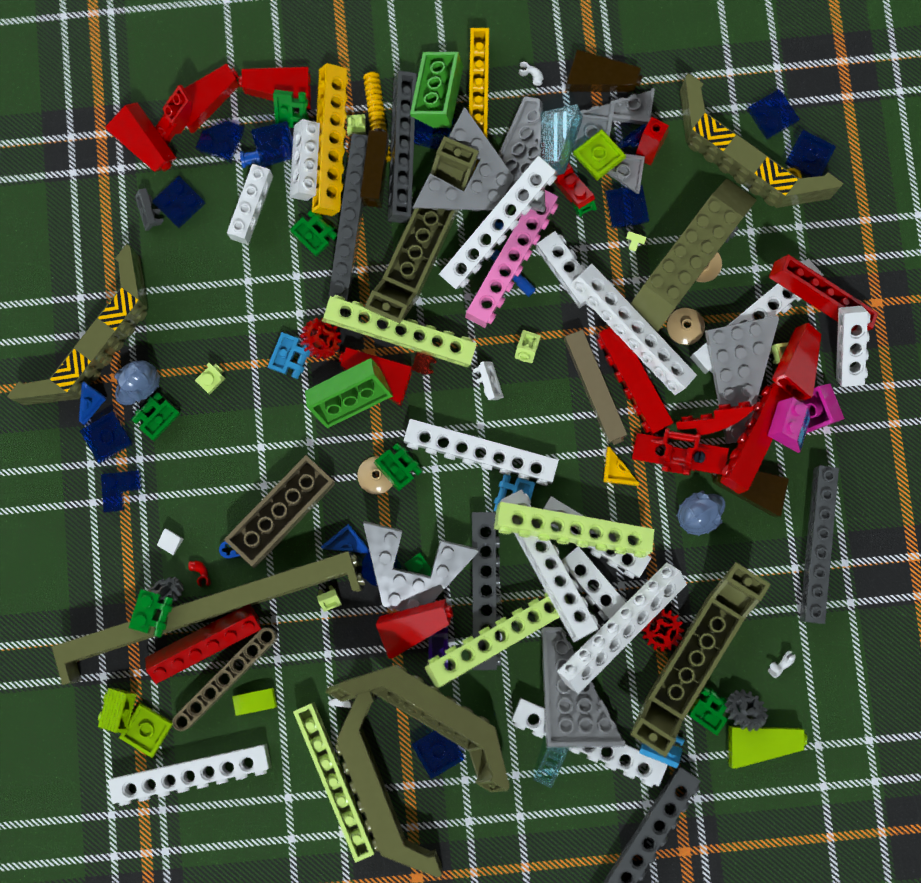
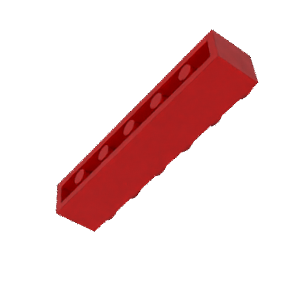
M789 254L774 262L769 278L837 322L839 308L863 306L870 314V323L867 324V330L869 331L874 328L878 312ZM858 325L853 326L851 331L856 330Z
M611 327L599 332L597 335L598 339H596L597 345L601 350L604 349L608 365L613 366L615 369V378L619 383L622 382L625 388L623 392L628 400L631 399L634 404L632 406L636 416L641 417L643 421L641 425L644 431L654 435L671 426L673 421L637 355Z
M776 383L765 386L761 391L760 395L762 397L756 403L752 417L747 420L744 433L737 440L739 444L730 454L729 458L731 460L729 464L722 470L721 474L723 476L720 482L738 494L749 490L773 440L767 435L778 401L792 398Z
M247 604L145 657L146 671L154 683L157 684L261 630L259 617L251 604Z

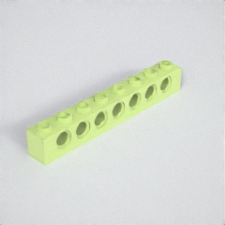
M338 295L329 297L323 322L464 367L471 365L477 343L472 342V339L462 336L459 338L450 331L440 332L431 325H418V321L413 319L403 320L399 324L363 307L364 304L353 301L350 303L345 301L344 297ZM340 310H349L350 316L343 317L340 314ZM359 315H366L368 317V322H360L358 318ZM377 321H384L387 327L380 329L377 326ZM397 326L403 327L405 334H397L395 328ZM420 332L423 336V340H416L414 338V333ZM432 338H438L441 345L439 347L434 346ZM452 343L458 346V352H453L450 349Z
M500 502L496 509L494 529L499 530L502 534H511L513 532L518 533L520 537L536 536L542 541L553 539L557 540V543L569 544L570 542L582 548L592 546L596 547L595 549L599 551H607L609 549L615 550L617 554L632 553L638 558H644L652 553L654 529L506 502ZM512 517L519 518L520 525L513 523ZM531 521H537L540 528L533 527ZM551 524H556L559 531L552 530ZM570 527L576 528L578 535L572 534ZM590 530L597 534V538L590 536ZM609 534L615 536L616 542L609 539ZM628 537L635 541V545H631L628 542Z
M547 593L544 594V599L539 601L536 598L529 602V607L525 610L520 607L513 611L511 618L506 619V617L499 619L495 622L497 626L492 629L487 626L480 630L478 637L473 638V636L466 638L462 641L463 645L459 648L454 645L445 650V656L440 658L437 655L428 660L429 665L424 668L436 688L443 686L559 618ZM565 596V597H564L565 601H566L568 604H570L569 601H568V599H567V597ZM545 603L550 605V613L544 609ZM529 612L534 615V622L528 619ZM512 622L518 624L519 629L517 632L512 629ZM496 631L502 634L501 641L495 638ZM479 641H483L485 643V651L479 649ZM463 650L469 654L468 661L464 660L461 656ZM445 660H449L452 663L451 671L444 667Z
M315 702L293 711L355 863L374 855L376 850Z

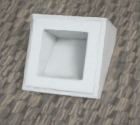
M165 528L157 546L174 555L184 539Z
M336 698L328 703L329 706L351 708L353 705L351 700L341 702Z

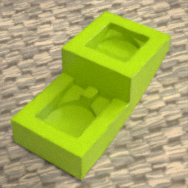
M274 688L232 696L236 716L277 707Z

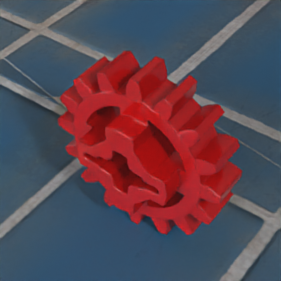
M315 318L307 322V326L302 328V331L305 333L300 335L301 338H304L301 345H306L304 351L309 350L310 357L316 354L317 359L322 357L327 359L329 356H333L335 351L340 348L337 344L342 341L337 339V336L341 334L335 331L337 326L332 327L331 324L323 322V318L320 320Z
M662 609L641 630L645 631L642 639L647 638L646 645L653 644V650H656L658 646L661 652H664L665 647L668 650H672L671 645L678 646L676 640L683 639L679 635V633L684 632V629L679 628L683 622H677L676 620L679 616L674 615L672 617L671 610L665 613V610ZM662 617H666L670 619L672 622L666 623L663 621ZM654 620L655 625L653 629L649 631L650 625ZM660 625L662 627H670L664 631L665 635H663L662 633H655L660 629ZM672 630H675L674 636L671 639L670 634ZM653 637L661 638V641L663 643L656 642L655 640H653Z

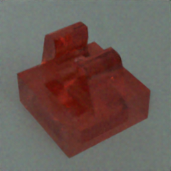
M417 352L412 370L424 375L433 374V370H430L429 366L430 363L436 364L437 361L429 355Z

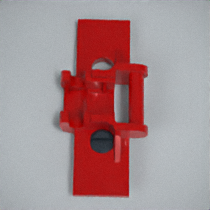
M666 428L664 437L637 433L632 460L663 465L662 471L690 476L691 471L722 475V470L727 464L729 448L700 444L701 434L699 433L693 435L670 431V429ZM670 439L694 442V447L688 449L673 447V445L669 444ZM657 447H666L663 456L656 454Z

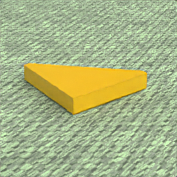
M607 447L603 482L639 486V482L630 473L625 464L612 451L611 447Z

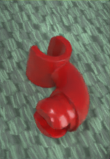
M198 560L190 561L188 569L201 574L197 579V584L201 587L202 580L206 579V585L210 586L211 580L208 578L206 566Z

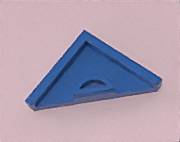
M84 381L81 385L79 422L83 425L89 421L107 399Z
M349 524L321 546L322 549L370 553L369 548Z

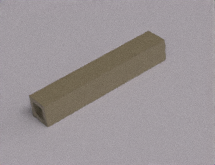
M583 329L565 336L564 342L607 444L613 443V445L623 442V438L627 436L626 430Z

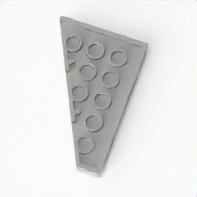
M524 96L498 155L514 176L507 192L538 156L544 159L543 103L540 99ZM538 174L532 178L535 186L540 185L542 182V178ZM545 188L541 198L538 201L534 199L530 204L532 210L545 211ZM524 189L520 192V198L523 201L527 200L529 192Z
M778 316L705 330L719 405L730 403L731 406H738L739 402L750 401V404L757 403L779 321ZM754 411L738 423L723 429L726 444L737 442L739 436L744 433L746 429L745 424L752 417Z
M542 627L546 748L625 747V741L622 740L617 731L616 725L611 720L607 708L595 691L592 681L577 694L564 683L557 672L575 654L562 627Z

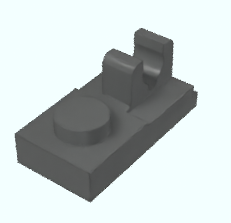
M146 188L139 189L135 199L145 231H149L152 226L161 225L163 219L154 218V215L160 214V209H151V196L148 195Z

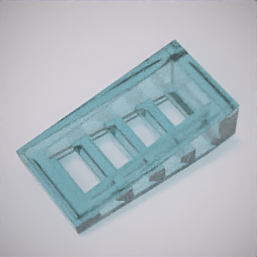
M547 748L533 780L552 788L568 749ZM549 757V758H551V759H553V760H556V761H558V763L556 764V763H554V762L548 760L547 758ZM544 765H547L555 770H549L545 768ZM541 772L552 776L551 779L540 775Z

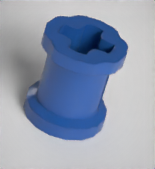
M259 149L246 153L240 151L243 168L252 164L262 166Z

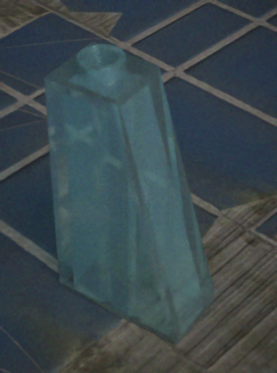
M578 104L544 111L541 115V157L558 171L556 175L565 173L583 120Z

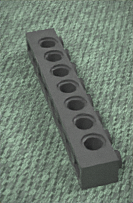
M398 71L393 80L388 221L406 223L410 219L412 204L415 118L411 117L410 111L416 88L417 73Z
M819 465L813 469L800 622L825 624L839 468Z
M472 512V547L479 550L472 559L473 638L480 635L479 631L483 625L489 624L493 628L497 626L495 622L500 619V614H496V606H500V595H496V587H500V575H496V567H500V555L496 556V548H500L499 536H496V529H494L495 512ZM483 527L490 528L492 532L487 538L482 537L480 534V530ZM487 546L491 549L492 553L489 557L481 555L480 550L482 547ZM483 566H489L492 569L490 576L484 577L481 574L480 570ZM489 585L492 588L490 596H483L481 594L482 586ZM483 605H490L492 608L491 615H482L481 607ZM496 631L495 638L501 641L500 634H497ZM483 641L478 642V647L481 650L482 646L485 645ZM501 654L492 656L475 666L473 670H497V666H501Z
M680 766L675 768L603 883H637L638 880L642 881L647 872L645 870L649 863L652 864L657 857L656 851L667 842L668 832L677 826L679 822L678 816L689 807L690 802L688 801L692 795L695 796L699 791V783L701 782L699 779ZM679 786H684L685 788L682 796H676L675 790ZM668 803L674 804V810L671 813H666L664 810ZM658 820L663 821V827L660 830H655L654 823ZM647 837L653 839L652 845L649 847L643 846V840ZM635 855L642 856V860L638 864L632 863V858ZM624 872L631 873V878L628 881L621 880V875Z

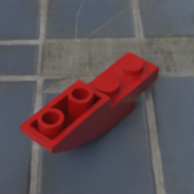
M178 85L163 107L165 114L155 127L167 145L175 134L182 133L191 116L192 102L182 85Z
M553 145L544 151V160L558 171L555 175L557 179L554 183L569 202H573L580 209L595 200L594 194L573 172L572 166Z
M750 401L739 402L738 406H731L730 403L720 404L719 408L714 410V416H712V413L701 414V418H693V415L681 417L682 420L676 422L677 430L696 428L697 433L701 435L714 433L738 423L756 408V404H750Z

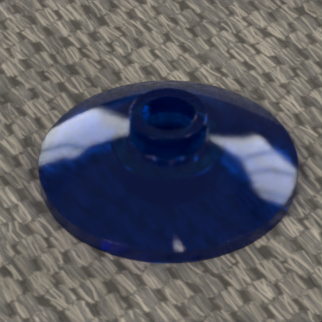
M647 124L632 131L617 146L621 149L630 145L632 148L639 145L640 137Z

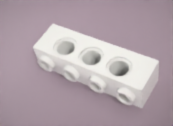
M302 119L294 125L290 198L308 201L316 196L320 123Z
M252 164L227 231L231 240L249 245L273 179L270 169Z
M554 231L536 244V250L576 305L581 308L587 302L570 284L586 267L578 263L575 252L572 249L569 250L565 245L564 237ZM559 250L563 255L556 257L553 255V252ZM570 265L574 270L567 272L564 270V267Z
M863 306L841 307L838 309L836 381L841 387L865 385V378L868 376L866 360H868L869 354L866 345L869 341L867 324L870 323V314ZM858 325L856 330L851 331L853 326ZM857 343L854 349H850L853 344ZM856 362L853 367H850L851 363Z
M576 547L561 560L567 565L569 569L568 574L577 583L578 590L583 589L587 594L585 596L586 600L592 606L595 604L599 608L598 614L604 621L609 620L626 603L580 547ZM577 565H582L585 568L584 575L579 576L575 573ZM590 580H595L598 584L595 591L589 590L587 586ZM608 595L610 597V604L608 606L601 604V596Z

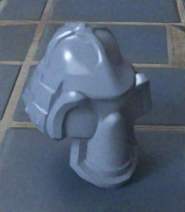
M132 361L119 369L114 375L118 383L115 392L117 402L122 405H132L136 401L140 402L142 399H147V397L154 393L159 386L161 377L156 367L147 361Z
M704 491L693 493V495L685 498V501L679 505L676 516L680 526L688 534L698 536L706 533L709 534L710 531L717 529L718 525L722 523L721 515L725 509L724 499L716 494L707 495Z

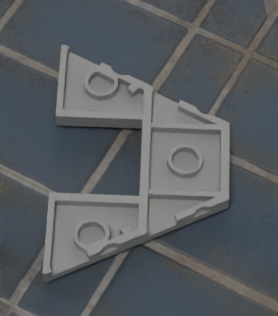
M655 88L638 95L633 94L629 98L611 101L609 104L600 107L598 105L591 107L589 110L576 112L570 150L574 151L601 129L610 137L612 121L647 125L651 118ZM625 154L626 159L607 174L639 194L645 156Z
M464 108L449 138L479 151L477 157L479 162L465 190L462 191L430 173L412 207L413 209L492 211L505 196L514 176L467 109Z
M366 521L363 523L382 606L402 611L432 603L479 551L477 548L440 540L430 576L393 568L402 530Z

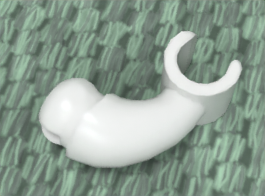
M521 62L520 67L526 68V70H519V74L526 76L528 73H531L533 84L536 86L542 85L543 74L534 66H529L527 62Z
M787 651L779 664L776 662L771 663V668L768 669V672L774 678H777L784 669L794 663L796 655H792V651Z

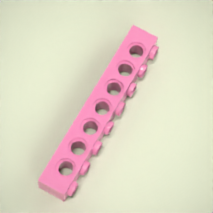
M545 190V213L539 214L536 210L530 209L525 216L522 214L518 225L513 229L466 311L465 318L483 328H486L488 323H493L496 317L494 313L496 308L502 307L505 301L504 294L506 291H511L514 285L512 280L515 276L518 277L523 269L521 264L524 260L528 261L532 253L530 250L532 245L536 246L540 240L541 235L539 233L541 229L545 230L548 226L550 213L554 215L556 212L558 196ZM533 224L536 228L529 229L527 225ZM518 240H525L527 244L521 245L518 243ZM515 255L518 257V260L513 261L509 256ZM507 271L509 276H502L500 272ZM497 286L500 288V291L493 292L491 287ZM488 302L491 304V307L484 308L482 303Z

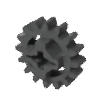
M168 577L167 580L157 581L153 587L148 588V591L160 594L159 603L163 604L165 597L173 598L172 602H176L178 597L182 596L181 592L184 589L179 579Z
M743 689L740 693L735 690L733 694H730L725 703L727 707L725 712L730 713L728 718L735 720V726L740 724L742 730L747 727L749 732L753 728L757 731L766 723L768 715L765 714L768 709L762 707L764 702L758 701L759 696L753 697L751 691L746 694Z

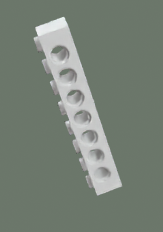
M538 156L439 275L455 289L464 288L470 281L468 277L480 270L482 267L480 263L484 258L488 260L494 253L493 248L495 245H500L506 239V232L509 229L513 230L518 225L519 221L517 219L522 214L525 216L532 208L530 204L534 199L538 201L544 194L543 189L547 184L550 186L557 179L555 175L558 171L541 156ZM538 174L541 176L542 182L540 185L535 186L532 178ZM524 189L529 192V197L525 201L520 198V192ZM511 204L516 207V213L512 216L507 212V208ZM498 219H501L504 223V227L501 230H497L495 227V222ZM485 234L491 236V243L488 245L483 242ZM474 248L479 252L477 259H473L470 255L471 250ZM460 263H464L467 267L464 274L458 269Z
M809 258L803 262L804 265L823 276ZM777 284L727 326L755 320L754 314L760 315L761 318L776 316L781 311L784 314L792 307L791 303L795 299L799 302L801 298L780 284ZM788 291L790 298L784 297L782 292ZM768 303H774L776 310L770 309ZM705 343L690 358L704 374L709 371L713 373L708 345Z
M590 264L570 284L674 395L686 389L697 376L593 264Z
M413 419L409 420L404 437V443L407 444L408 448L418 450V447L424 448L426 453L436 455L437 452L442 453L444 458L455 460L456 457L463 459L462 462L468 465H473L474 463L481 464L483 469H499L501 474L509 476L511 473L517 474L518 478L528 481L529 478L535 479L537 484L547 486L548 483L552 484L559 461L554 458ZM424 433L431 436L430 440L426 443L420 441V436ZM440 439H447L449 445L445 448L438 445ZM459 444H465L468 447L464 453L458 452L456 448ZM477 449H484L486 455L483 458H478L475 455V451ZM496 454H502L505 460L502 463H496L493 457ZM520 459L523 462V466L521 468H514L512 461ZM533 464L540 465L541 472L538 474L533 473L531 466Z
M522 490L500 501L531 507L529 496L526 493L524 494ZM512 517L513 523L520 525L519 518ZM531 521L533 527L540 528L537 521ZM514 533L573 642L599 629L597 627V619L593 614H590L587 608V601L578 592L577 583L574 579L570 578L567 565L560 560L557 547L552 545L550 540L542 541L536 536L520 537L518 533ZM536 543L542 544L544 551H538ZM546 560L553 563V569L546 567ZM555 578H560L563 585H556ZM565 595H569L572 598V604H568L565 601ZM575 612L582 616L581 622L574 618Z
M666 562L557 671L564 683L579 694L687 585L681 571Z
M520 698L511 719L515 722L513 726L522 730L529 728L533 730V735L543 738V736H546L545 708ZM537 714L539 721L536 724H530L528 722L529 715ZM626 744L625 747H611V754L607 757L601 754L603 747H591L588 749L584 747H569L568 749L578 755L580 752L587 754L586 758L597 763L598 760L606 763L605 767L616 771L619 768L624 771L623 775L634 779L637 776L642 779L641 783L653 787L654 784L660 785L667 768V764L639 753L640 750ZM624 754L629 755V762L625 765L620 764V757ZM647 763V771L640 773L638 771L639 764Z
M263 744L109 779L108 783L112 804L119 803V806L131 804V800L137 798L141 802L151 799L150 796L158 794V797L170 795V791L173 790L182 793L189 791L191 786L197 785V789L209 786V782L216 781V784L228 782V778L232 777L240 780L247 778V774L254 772L255 776L266 774L267 770L272 766L268 746ZM246 757L253 760L252 768L245 765L244 760ZM226 762H231L234 765L233 772L226 770ZM207 766L213 767V776L207 775ZM188 770L193 771L195 774L193 781L187 778ZM168 775L175 777L174 785L168 783ZM149 779L155 781V789H151L148 786ZM130 783L136 786V793L130 792Z

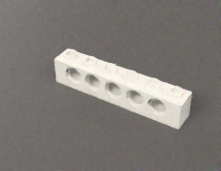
M552 496L544 507L545 510L583 516ZM551 524V526H553V527H555L556 529H558V530H557V532H558V531H559L558 526H557L556 524ZM570 527L571 533L574 534V535H578V534L573 533V532H572V529H571L572 527ZM590 530V532H589L590 534H596V533H595L594 531H592V530ZM609 534V539L616 542L615 536ZM587 547L591 550L590 553L599 559L602 556L607 559L608 565L615 569L620 567L625 570L623 574L631 579H634V577L640 578L651 560V557L648 555L644 558H638L632 553H626L631 556L632 561L629 565H625L622 562L624 554L614 552V554L610 555L606 551L596 550V547Z

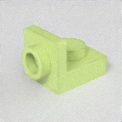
M523 330L516 349L515 358L523 362L533 363L541 335Z
M208 363V368L195 381L210 395L226 378L222 375L224 371L217 364L212 366Z

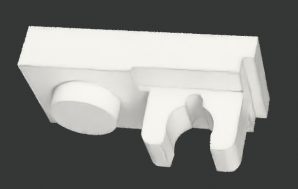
M481 362L479 367L473 369L474 373H481V378L477 379L476 382L483 383L484 393L488 400L504 398L493 362Z

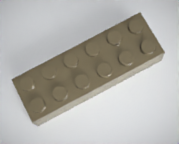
M305 455L232 530L224 541L255 569L335 485L334 480Z

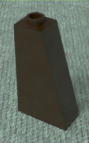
M577 50L565 91L634 92L636 86L640 87L643 75H639L640 67Z
M381 128L369 130L360 194L364 206L382 208L389 146V134Z
M757 471L749 490L738 494L720 482L723 475L711 473V477L714 478L713 483L772 517L777 518L781 516L789 478Z

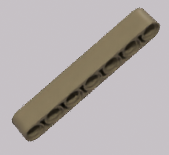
M270 627L261 629L175 715L172 722L174 728L178 731H185L191 728L277 641V631ZM266 631L272 633V639L269 642H266L263 638ZM252 645L258 648L256 656L250 654L249 649ZM238 659L244 662L242 670L236 668L235 664ZM224 673L230 676L228 684L222 682L221 678ZM210 687L216 691L214 698L208 696L207 692ZM195 702L201 704L202 709L200 712L194 710ZM181 716L187 718L188 723L185 727L180 724Z

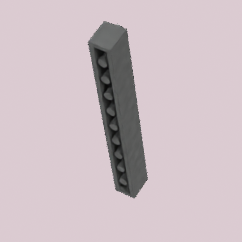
M352 134L329 290V297L338 295L344 297L347 302H350L364 207L360 194L368 135ZM341 309L340 314L343 317H348L349 310Z

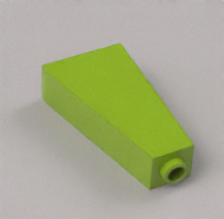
M728 726V766L740 768L803 751L804 745H807V734L801 728L760 727L757 731L753 728L749 732L747 727L742 730L741 726Z

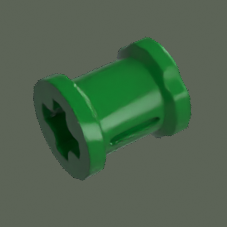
M594 200L580 209L573 203L574 210L579 218L582 217V214L591 210H597Z

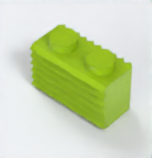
M108 688L103 698V709L98 716V727L115 733H126L137 694L118 688Z

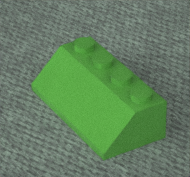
M423 52L410 111L411 117L433 128L452 127L463 71V63L459 52Z
M372 358L305 391L307 408L326 428L393 397L381 369Z

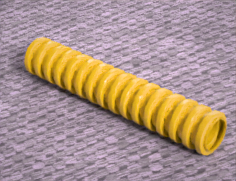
M369 72L363 76V79L365 80L364 85L367 96L366 101L368 102L370 129L381 128L387 132L385 112H383V97L380 90V76L376 72ZM388 146L387 162L390 161V156H389V155H390V151H389L390 148H389V146Z

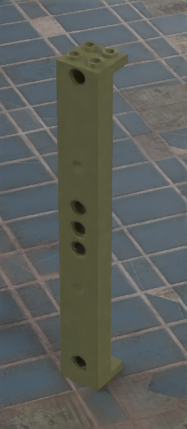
M348 551L173 606L171 613L169 612L165 623L167 627L166 630H163V633L235 611L247 604L254 605L348 575L352 591H362L365 581L363 575L358 573L357 567L360 566L358 558L355 554L353 555ZM161 611L156 612L155 621H158ZM129 620L51 645L61 683L81 680L77 660L154 636L155 627H151L149 634L128 628L131 621Z

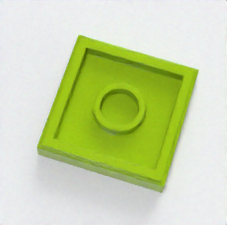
M602 129L573 151V155L597 181L626 159L623 151Z
M139 703L129 721L130 724L128 725L127 732L121 733L119 738L149 757L154 758L172 728L173 723L144 704Z

